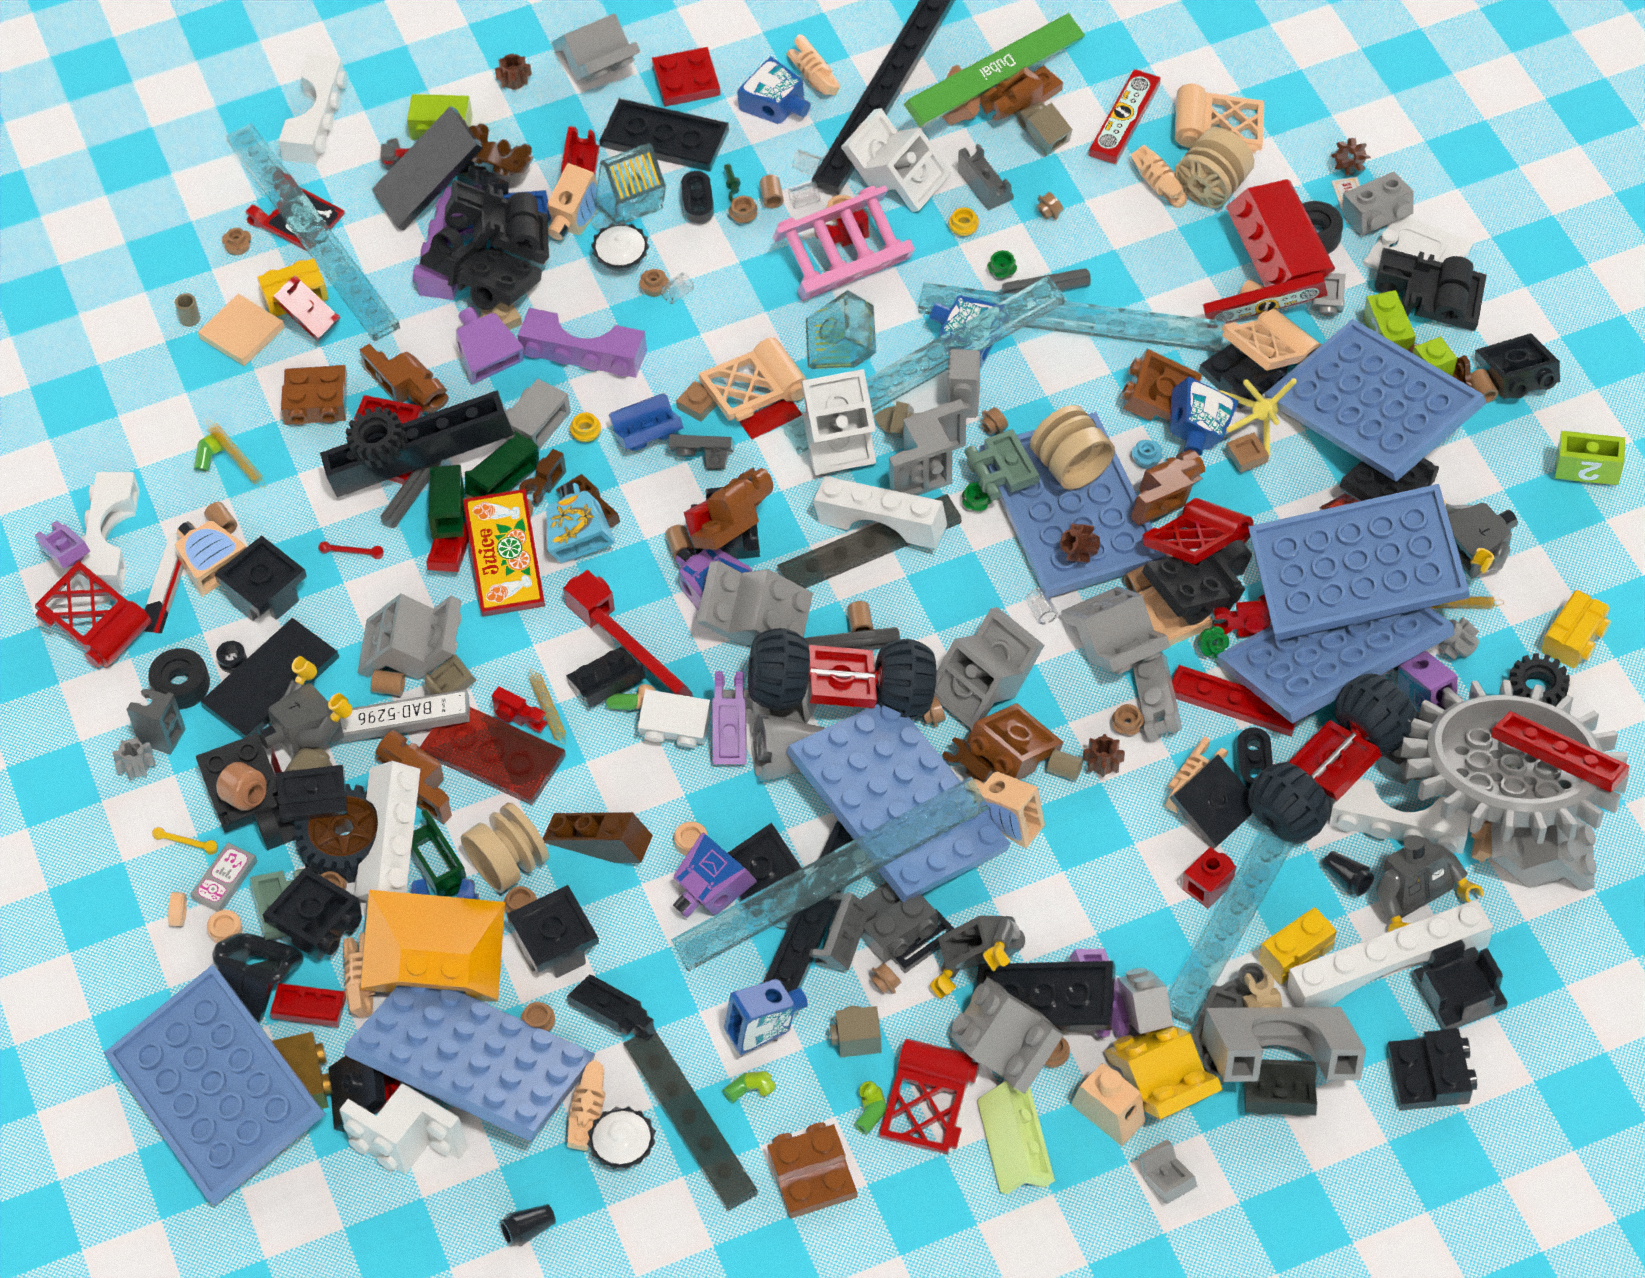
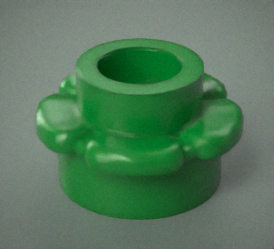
M1005 250L993 253L987 266L988 271L992 274L994 273L997 278H1007L1017 271L1016 260L1013 254Z
M978 482L969 484L962 493V504L968 510L981 512L988 508V504L992 503L988 494L982 492Z
M1221 627L1207 628L1200 633L1198 646L1203 655L1217 658V655L1229 646V637L1227 634H1224V630ZM1214 640H1216L1217 643L1213 646L1212 643Z

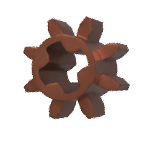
M508 54L498 60L499 67L495 68L496 79L501 80L502 87L516 90L528 84L527 76H531L532 72L531 65L526 64L525 56Z
M1355 137L1348 138L1347 144L1343 141L1336 143L1339 149L1336 153L1331 154V157L1335 158L1337 163L1335 166L1336 170L1346 168V175H1353L1355 169L1358 171L1365 170L1363 164L1366 159L1371 158L1366 153V143L1357 145ZM1348 153L1354 155V159L1348 158Z
M1072 523L1071 529L1063 532L1060 542L1061 550L1068 553V561L1089 563L1090 557L1098 554L1100 536L1092 533L1094 526Z
M1106 734L1095 740L1090 738L1089 749L1083 750V760L1089 761L1088 771H1094L1101 774L1102 777H1105L1106 774L1112 771L1118 773L1119 762H1124L1125 751L1119 750L1120 740H1113L1107 737Z

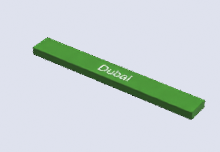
M1067 13L907 99L903 105L918 126L922 128L986 93L992 87H996L998 83L1008 79L1022 68L1027 67L1030 69L1081 41L1085 34L1070 13Z

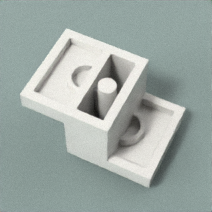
M882 108L873 110L841 146L869 187L875 186L877 189L885 185L887 190L896 189L911 212L919 211L951 175V171L920 127L897 131Z
M864 369L801 381L807 413L802 415L814 475L875 464L876 458L871 432H875L876 429Z
M403 1083L377 1116L349 1099L340 1108L344 1122L343 1127L347 1132L349 1144L362 1154L369 1152L377 1157V1161L389 1171L397 1169L406 1175L429 1144L440 1154L446 1156L449 1153L458 1159L467 1150L460 1118Z

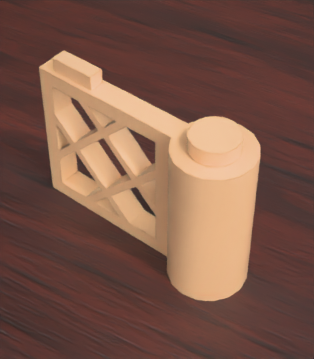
M1185 84L1178 89L1175 140L1178 144L1192 148L1207 129L1219 124L1222 128L1235 133L1244 140L1252 153H1256V150L1261 151L1263 146L1264 101L1206 93L1205 89L1197 84ZM1212 104L1223 105L1228 111L1220 115L1212 108ZM1245 108L1257 111L1256 115L1249 119L1241 110ZM1233 115L1242 123L1235 128L1226 121V119ZM1248 128L1256 136V139L1245 138L1240 132Z
M1276 309L1262 312L1256 321L1239 325L1235 322L1224 324L1221 329L1224 331L1222 334L1224 338L1267 371L1292 364L1299 365L1321 346L1318 341Z
M772 337L761 341L752 352L699 373L700 382L729 421L736 419L737 422L753 416L754 410L778 400L798 401L804 396L801 381L808 380L781 343ZM750 364L755 372L753 376L737 372L738 368ZM719 376L727 378L729 381L725 387L713 384L711 379ZM734 380L749 383L748 391L731 388ZM755 385L766 387L770 390V393L765 395L752 392ZM728 396L744 400L743 404L732 409L726 401Z

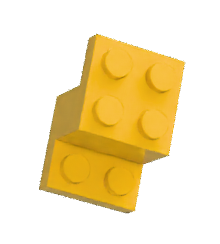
M1176 1026L1138 1034L1134 1037L1132 1035L1123 1036L1113 1042V1047L1104 1050L1108 1062L1120 1068L1125 1080L1141 1093L1144 1111L1159 1119H1163L1223 1090L1219 1078L1204 1070L1190 1032Z

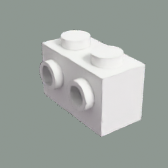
M645 689L638 724L639 733L645 735L644 739L653 742H664V738L677 740L678 745L695 748L696 744L704 745L711 712V702L707 699Z

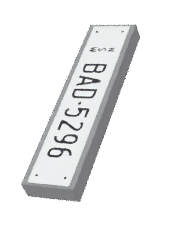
M463 689L352 708V714L348 718H340L344 738L341 741L345 743L386 736L392 730L398 733L470 722L468 691Z

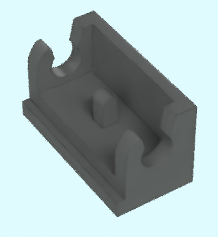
M980 144L976 145V153L971 157L966 147L958 150V172L988 211L1014 199L1010 182L1007 179L1001 180L984 158V149Z
M151 689L141 690V695L144 698L152 699V702L146 706L130 702L126 709L135 735L139 738L142 745L149 742L152 749L171 755L186 730L175 696L170 692L163 694Z
M831 893L828 900L836 902L835 908L837 910L829 927L823 949H811L808 956L816 958L815 964L819 967L849 970L863 932L862 926L866 923L871 908L853 893Z

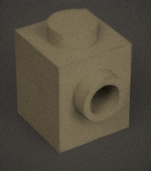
M1051 102L1044 108L1038 106L1029 113L1025 130L1045 156H1048L1070 141L1073 129Z
M849 1006L843 1010L835 1011L836 1024H830L832 1045H839L840 1058L882 1053L877 1006L864 1008Z

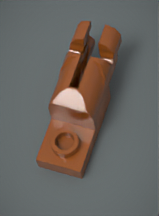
M1044 65L1034 72L1024 67L1008 79L998 83L996 88L992 87L984 93L980 99L981 106L986 115L996 110L993 120L998 121L1009 117L1013 113L1016 115L1017 112L1039 101L1044 103L1063 90V81Z
M370 343L359 349L363 368L393 401L405 402L410 399L417 405L422 406L426 413L436 412L448 402L449 396L445 393L448 390L437 378H432L433 373L409 352L401 353L388 360L382 351L377 352Z
M1189 449L1177 454L1176 459L1171 457L1166 459L1165 462L1146 469L1139 487L1141 493L1135 499V506L1130 518L1139 526L1185 506L1193 484L1203 479L1200 474L1205 472V466L1201 457L1194 450Z
M754 467L740 474L738 478L732 479L729 484L716 491L707 500L712 521L703 524L702 529L691 536L694 548L717 550L759 522L755 507L773 491V481L767 470L760 468L755 471Z
M395 730L388 732L376 749L375 754L379 756L377 759L383 764L395 761L419 768L420 777L416 807L422 811L427 809L434 819L444 825L450 819L452 813L448 795L438 788L444 780L440 762L419 748L417 744H406L408 739Z

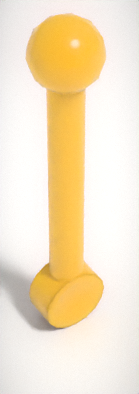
M156 827L152 830V836L156 840L165 838L205 849L208 855H214L218 851L217 843L213 840L205 843L165 832L161 827Z

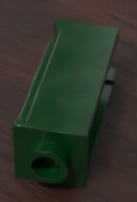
M515 431L512 439L506 441L472 470L464 472L465 494L473 498L511 491L536 470L539 463V446L533 440L525 438Z
M461 465L429 467L428 518L432 539L463 537L464 483Z
M425 809L421 812L424 826L413 831L411 856L436 896H452L459 892L462 879L467 878L465 868L429 811ZM429 841L432 842L449 869L448 872L438 877L435 876L418 849L419 846Z

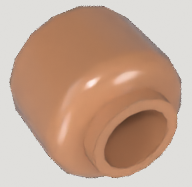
M234 762L222 770L216 787L217 794L221 800L239 810H250L259 805L265 798L267 784L261 772L245 763Z

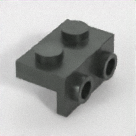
M1262 1059L1259 1080L1244 1082L1245 1113L1316 1116V1062Z

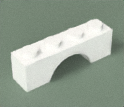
M307 55L300 77L304 95L315 103L306 113L285 120L278 142L283 161L317 164L320 153L325 152L326 135L333 128V114L340 107V93L342 88L345 89L347 86L348 75L347 71L343 70L342 61L339 58Z
M97 472L95 484H91L89 488L91 507L90 510L85 512L86 535L81 536V539L85 541L91 552L84 555L81 563L115 591L123 593L127 566L121 549L112 546L106 541L110 531L118 523L136 516L140 489L134 472ZM78 573L76 579L81 580L83 589L90 590L89 580Z
M825 476L813 500L820 524L848 530L855 521L873 520L897 531L907 543L933 549L937 548L947 527L942 501Z
M395 761L370 768L366 800L370 801L376 808L378 827L370 852L358 865L355 896L359 899L368 901L369 890L406 893L420 777L419 768Z
M1358 779L1338 801L1334 800L1329 825L1338 827L1343 831H1358L1371 834L1379 839L1390 838L1404 841L1408 836L1418 835L1427 838L1433 844L1443 845L1453 853L1463 854L1471 814L1460 809L1447 819L1440 816L1442 803L1446 799V797L1442 796L1433 805L1422 811H1399L1391 808L1380 799L1372 781Z

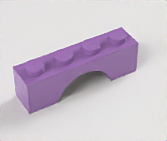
M446 186L443 197H439L437 200L435 220L431 219L429 223V237L427 242L422 244L421 257L429 251L433 236L443 228L449 227L445 222V205L451 196V186ZM462 213L452 214L454 217L464 216ZM473 228L455 229L461 236L473 233ZM444 236V241L449 246L451 241ZM422 264L415 265L413 282L417 283L419 296L454 300L457 292V283L451 287L448 285L449 277Z
M534 308L528 309L517 335L518 341L524 347V355L530 358H541L555 361L559 364H570L585 367L589 370H600L614 373L618 376L637 378L647 352L646 335L643 330L615 325L602 336L588 339L578 338L568 334L561 327L558 313Z

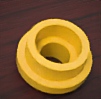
M967 207L956 209L949 218V227L957 235H970L979 226L977 215L972 209Z
M587 412L580 413L571 422L570 432L577 441L590 442L600 435L601 424L593 414Z

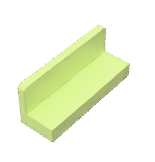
M1006 1080L978 1099V1106L1000 1192L1008 1194L1024 1183L1046 1187L1053 1183L1055 1179L1031 1088L1029 1087L1027 1092L1023 1094L1013 1088Z

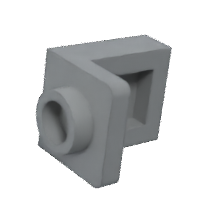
M1330 273L1324 278L1328 296L1314 298L1312 300V310L1319 311L1318 314L1323 316H1335L1337 312H1343L1346 274Z
M1165 1140L1140 1154L1139 1160L1146 1183L1167 1203L1198 1187L1195 1176L1176 1158L1173 1144L1169 1140Z

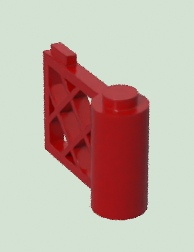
M1193 498L1184 506L1181 516L1160 528L1154 527L1143 534L1142 540H1144V546L1195 565L1233 541L1241 540L1246 544L1250 539L1248 526L1254 524L1250 516L1200 498Z
M80 561L35 604V609L38 610L35 616L49 628L55 624L81 645L86 651L84 654L85 658L96 668L100 666L108 668L152 622L142 607L133 601L126 600ZM80 573L89 580L90 590L71 591L70 581ZM65 586H67V591H61ZM94 596H108L116 603L110 610L95 611ZM71 597H90L91 611L72 612ZM53 598H67L68 612L54 613L46 605ZM96 617H102V618L96 623ZM72 618H92V628L83 636L73 628ZM63 619H69V624Z
M906 1038L901 1050L898 1071L879 1134L880 1138L946 1155L949 1154L950 1148L957 1150L962 1128L957 1127L956 1124L965 1091L969 1082L975 1084L980 1063L974 1062L975 1059L971 1058L966 1052ZM903 1081L917 1084L923 1095L906 1104L900 1094ZM925 1087H929V1088H933V1089L930 1090V1091H927V1089H926ZM942 1091L956 1094L954 1104L942 1112L939 1111L931 1098ZM927 1100L936 1115L918 1124L910 1109ZM899 1101L902 1107L896 1109L897 1102ZM906 1112L914 1127L903 1134L890 1131L892 1119ZM950 1115V1119L947 1124L944 1118ZM940 1121L946 1131L943 1143L928 1140L922 1130ZM918 1133L921 1138L914 1137L913 1135Z

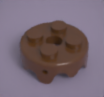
M480 123L477 126H468L483 147L471 160L472 162L482 165V162L493 165V171L509 177V175L513 176L514 174L525 175L534 158L531 155L532 147L530 145L522 144L512 149L509 141L506 139H502L498 143L488 142L489 129L485 124Z

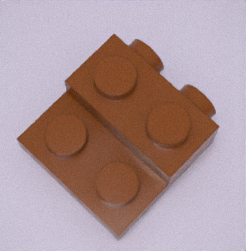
M1147 348L1140 358L1135 357L1129 367L1128 374L1133 377L1131 381H1127L1121 392L1120 397L1125 399L1123 409L1149 421L1156 415L1170 422L1172 389L1188 376L1201 381L1202 374Z
M346 365L284 369L281 412L285 425L346 421Z
M1017 703L976 721L967 740L972 752L987 758L993 763L996 772L1016 779L1035 772L1039 761L1050 757L1054 749L1060 751L1064 743Z
M823 1122L814 1123L807 1127L804 1134L793 1137L791 1133H783L774 1137L772 1144L767 1145L768 1159L790 1219L858 1198L857 1189L848 1168L846 1154L835 1124L826 1126Z

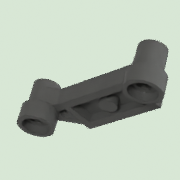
M1257 963L1244 964L1239 969L1238 978L1221 986L1212 985L1192 1034V1039L1204 1070L1217 1076L1221 1086L1225 1082L1202 1040L1206 1008H1243V997L1252 994L1245 984V975L1250 973L1255 983H1260L1264 978V968Z

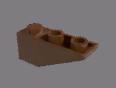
M633 812L554 813L543 836V841L549 845L613 863H642L653 835Z

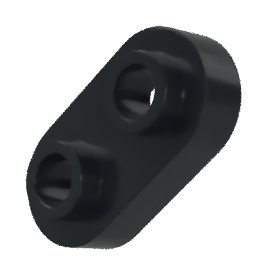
M702 171L686 173L681 179L685 216L693 223H705L714 215L710 178Z
M1256 727L1243 730L1239 734L1237 741L1239 779L1249 790L1255 779L1251 775H1258L1259 772L1273 765L1270 736L1266 731ZM1254 746L1258 750H1250L1248 747Z

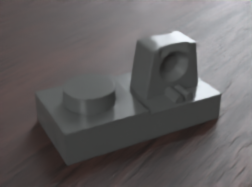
M669 434V448L672 451H676L677 456L694 457L695 452L705 451L707 468L726 469L729 452H734V440L732 437Z

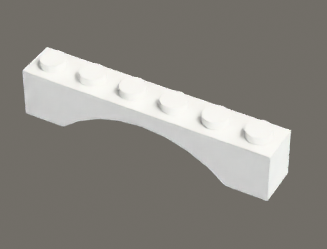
M1476 899L1291 968L1287 990L1296 1007H1330L1346 995L1382 975L1414 963L1430 960L1433 950L1458 940H1463L1466 945L1465 950L1474 946L1477 951L1487 948L1493 926Z

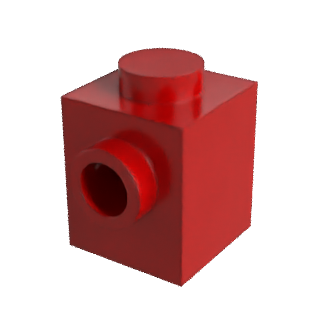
M588 569L579 576L571 578L566 586L563 587L566 606L590 628L597 624L590 616L597 608H601L608 615L615 611L613 592L610 590L609 585L602 577L598 576L596 578Z
M1209 847L1184 872L1182 890L1209 909L1234 884L1236 866L1229 856L1224 853H1218L1212 847Z

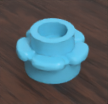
M1141 440L1132 449V457L1139 467L1148 469L1157 465L1162 459V447L1155 441Z

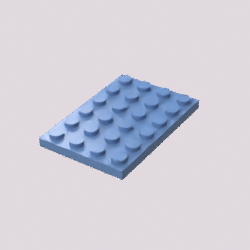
M1354 319L1349 321L1264 393L1265 398L1272 399L1292 378H1295L1297 383L1276 403L1278 409L1394 481L1399 480L1486 404L1482 393Z
M1097 412L1087 414L1096 424V428H1100L1108 437ZM1035 430L1017 435L1039 473V483L1010 493L1006 484L1000 485L998 487L1002 494L1000 500L1046 599L1123 576L1145 565L1147 562L1166 558L1165 553L1144 546L1143 534L1153 529L1150 522L1148 521L1138 526L1130 518L1137 495L1116 451L1110 465L1098 478L1082 488L1068 490L1062 487L1049 471V467H1046L1031 450L1030 440ZM984 445L979 446V452L986 450ZM994 463L986 466L990 473L998 471ZM1072 523L1094 526L1092 533L1100 536L1098 554L1090 557L1089 563L1068 561V553L1061 550L1062 534L1066 530L1071 529Z
M1439 484L1248 526L1276 641L1470 598Z
M1430 607L1277 641L1275 640L1271 625L1219 653L1217 659L1220 667L1293 724L1335 701L1342 688L1356 677L1365 674L1383 675L1387 671L1455 635L1454 626L1450 621Z
M876 704L875 708L865 709L790 744L786 753L904 903L906 900L917 897L1006 852L1011 843L995 823L979 810L977 801L966 795L967 788L910 717H900L901 713L884 705L881 708L879 704Z
M213 964L104 1052L195 1183L214 1206L326 1115L231 985Z
M397 986L345 1044L344 1055L531 1142L580 1081L583 1072H585V1065L594 1060L595 1053L577 1044L564 1040L546 1030L531 1027L518 1017L505 1013L460 991Z

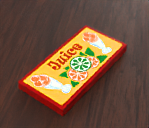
M526 489L463 499L482 617L544 607L545 601Z

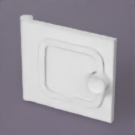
M1405 217L1389 224L1363 261V265L1378 270L1384 247L1418 256L1421 251L1424 252V260H1428L1430 254L1435 255L1434 261L1443 263L1446 258L1451 256L1465 257L1472 248L1473 243L1470 240ZM1398 241V244L1396 246L1390 247V244L1396 243Z

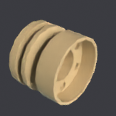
M1212 127L1201 135L1175 166V177L1182 184L1185 194L1193 201L1206 207L1217 208L1226 203L1238 186L1254 169L1255 160L1251 149L1238 135L1225 128Z
M1078 405L1065 406L1050 414L1036 428L1030 440L1031 450L1046 467H1049V471L1062 487L1068 490L1079 489L1093 482L1106 470L1115 455V446L1100 428H1096L1094 421Z
M509 802L500 808V813L493 812L490 814L491 828L479 822L460 837L462 846L473 866L481 877L494 890L503 893L521 879L518 866L525 872L531 873L536 868L535 864L542 865L549 859L547 847L537 828L517 806Z

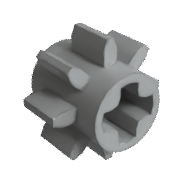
M1464 617L1460 619L1459 623L1454 619L1449 620L1454 626L1455 635L1442 641L1438 646L1453 660L1457 658L1458 654L1464 658L1470 656L1479 644V639L1476 637L1479 630Z
M138 737L126 741L122 740L118 751L112 752L118 774L126 771L130 780L142 775L147 776L149 765H155L151 744L148 742L142 745Z

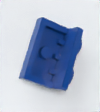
M665 393L609 413L616 441L626 450L642 449L647 446L649 441L657 438L659 440L669 439V434L676 435V431L684 429L681 417L672 411L668 396Z

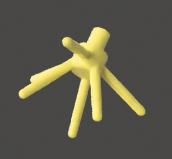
M1292 378L1272 399L1263 398L1249 380H1244L1243 384L1257 400L1256 402L1219 390L1238 400V403L1251 407L1253 411L1252 414L1228 426L1226 431L1230 433L1255 419L1263 420V446L1270 457V419L1274 425L1279 424L1278 417L1276 416L1279 409L1276 403L1297 383V380Z

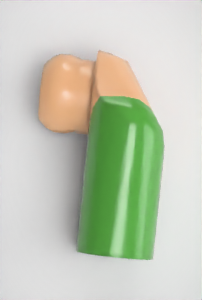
M642 684L638 687V694L616 693L607 698V707L610 710L642 708L645 689L656 690L651 685Z

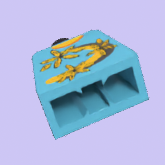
M576 483L563 485L560 488L562 500L551 503L546 508L547 549L561 564L615 543L599 502L588 491L580 492L579 485Z

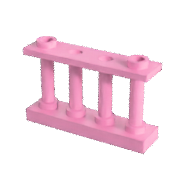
M885 185L877 189L875 186L867 187L859 192V196L798 220L788 218L777 225L778 228H776L773 235L774 242L787 238L804 275L802 278L803 282H801L797 290L802 301L910 259L915 251L911 240L908 239L903 242L900 239L896 240L879 203L888 191ZM868 206L885 243L884 249L876 253L873 250H869L852 212ZM838 217H841L858 253L857 260L848 264L846 261H842L825 224ZM813 227L831 264L830 271L819 274L818 271L815 272L798 233Z

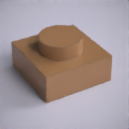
M696 381L676 400L677 409L700 422L717 405L705 387Z
M1255 432L1226 443V452L1240 473L1265 464L1269 460V454Z

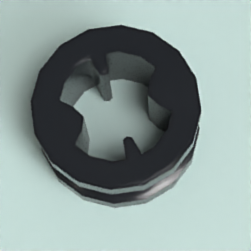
M234 640L222 643L216 650L218 664L227 673H232L247 659L243 645ZM232 653L237 654V658L233 656L234 660L226 659V656L230 658V654Z

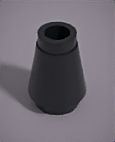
M1336 851L1330 852L1323 861V868L1350 895L1361 896L1365 894L1373 883L1374 874L1370 872L1369 866Z
M549 1204L506 1214V1218L500 1220L502 1234L511 1247L517 1244L520 1247L551 1225L556 1224L554 1212Z

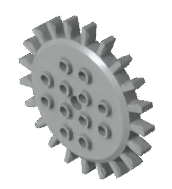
M1503 680L1499 695H1486L1478 681H1471L1469 699L1464 701L1449 687L1443 689L1441 705L1446 710L1424 700L1421 703L1419 718L1422 720L1414 718L1411 723L1410 738H1403L1401 757L1415 758L1407 759L1404 774L1406 779L1430 777L1420 782L1418 797L1421 801L1442 794L1446 797L1443 800L1440 813L1442 818L1447 819L1462 809L1471 814L1469 832L1476 834L1483 826L1485 820L1501 824L1502 841L1510 842L1515 827H1530L1536 844H1543L1547 826L1555 824L1568 840L1574 839L1578 822L1574 818L1577 816L1594 829L1599 828L1604 811L1597 806L1616 813L1621 794L1617 792L1625 793L1629 778L1628 774L1610 793L1491 737L1492 728L1509 711H1512L1627 764V752H1606L1615 750L1618 737L1615 730L1598 734L1592 733V731L1596 730L1599 717L1596 711L1577 719L1570 714L1573 697L1567 695L1556 706L1542 702L1543 686L1537 684L1530 692L1529 698L1513 695L1510 680ZM1506 765H1516L1518 769H1511Z

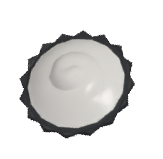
M623 222L617 225L610 223L607 228H601L599 233L594 235V242L591 244L593 248L592 254L597 258V261L608 269L619 272L628 271L636 267L642 258L647 255V250L650 246L647 243L648 237L643 234L642 229L636 228L634 224L627 225Z
M615 1106L611 1111H603L600 1118L593 1120L592 1128L587 1131L589 1135L587 1145L592 1150V1156L597 1158L602 1165H609L613 1169H628L633 1165L640 1164L645 1157L650 1155L651 1148L655 1144L654 1135L656 1130L651 1126V1119L646 1118L642 1111H634L630 1106L623 1109Z

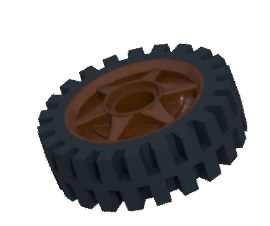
M346 784L348 815L295 821L294 836L298 852L306 867H309L310 870L319 875L328 871L336 872L341 878L346 877L348 883H353L358 872V865L366 858L374 844L377 834L378 816L375 806L366 800L367 791H364L363 786L355 785L354 790H351L350 784ZM344 832H350L347 835H340Z

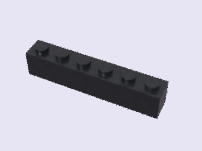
M496 390L403 423L408 441L405 442L407 447L405 451L400 450L402 456L399 459L395 456L392 457L394 463L390 465L387 461H384V467L378 468L376 463H374L373 468L367 467L366 463L364 465L360 464L358 459H355L348 443L320 453L326 477L338 498L513 436L514 432L500 394ZM388 432L374 433L367 439L366 443H376L382 440Z

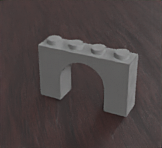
M1341 1007L1206 1008L1202 1040L1224 1082L1258 1081L1263 1054L1261 1046L1266 1045L1288 1046L1309 1054L1315 1059L1327 1081L1361 1080L1366 1048Z

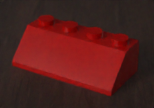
M1285 179L1249 187L1225 206L1265 287L1319 272L1323 273L1325 278L1335 270L1290 180Z

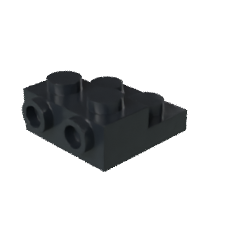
M1532 333L1475 350V360L1487 371L1499 392L1498 394L1503 399L1522 398L1529 391L1536 389L1548 390L1560 382V361Z
M1231 343L1201 363L1199 372L1218 390L1256 402L1257 400L1245 387L1243 381L1249 380L1256 390L1263 395L1287 375L1288 366L1267 371ZM1240 403L1237 405L1240 410L1246 406Z
M307 867L300 872L262 914L264 922L291 937L292 944L317 960H320L325 954H334L340 945V937L346 930L354 931L362 919L361 906L357 896Z
M1459 1028L1425 1031L1423 1038L1389 1041L1387 1043V1053L1399 1111L1470 1103L1473 1090H1477V1075L1475 1069H1468L1466 1059L1470 1058V1044L1467 1037L1461 1038Z

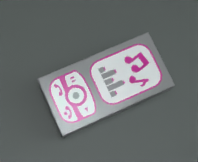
M227 843L191 892L192 900L216 912L223 910L258 862L256 856Z

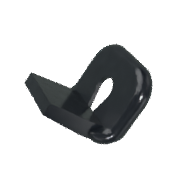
M236 933L226 937L215 945L212 952L214 964L257 1022L262 1021L264 1018L273 984L281 981L289 972L299 967L304 960L302 952L293 946L271 939L265 940L264 937L249 933ZM251 956H260L268 959L251 965L246 964Z

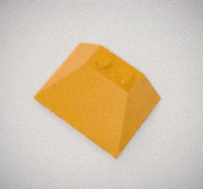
M369 890L360 990L392 993L396 986L464 991L465 995L480 1001L498 1002L505 902Z

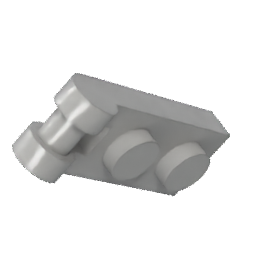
M1161 652V655L1153 660H1140L1133 663V671L1145 721L1144 730L1148 739L1152 742L1160 739L1161 734L1169 731L1173 734L1182 730L1167 657ZM1165 717L1164 720L1158 722V719Z

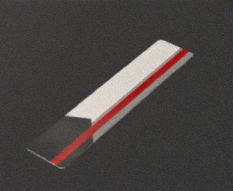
M170 533L149 594L144 610L152 622L144 632L159 634L163 632L184 569L175 548L176 542L180 540L177 533Z

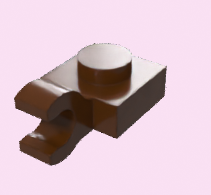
M552 449L547 457L542 458L537 464V476L524 480L520 484L519 490L526 489V494L529 491H535L533 501L536 504L540 503L544 498L545 492L550 494L566 473L564 454Z
M955 737L952 739L959 747L957 755L954 756L951 752L944 751L942 754L948 762L964 765L967 768L966 774L973 780L977 779L981 782H986L996 772L993 763L982 755L974 754L964 739Z

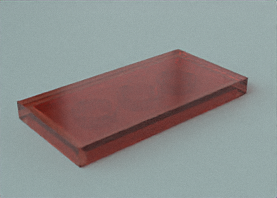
M470 707V722L432 728L419 747L437 759L440 764L533 806L566 757L565 749Z

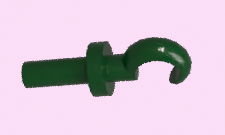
M731 164L724 165L728 178L726 186L728 189H731L728 197L732 203L734 200L733 195L740 191L739 186L741 182L739 178L734 176Z

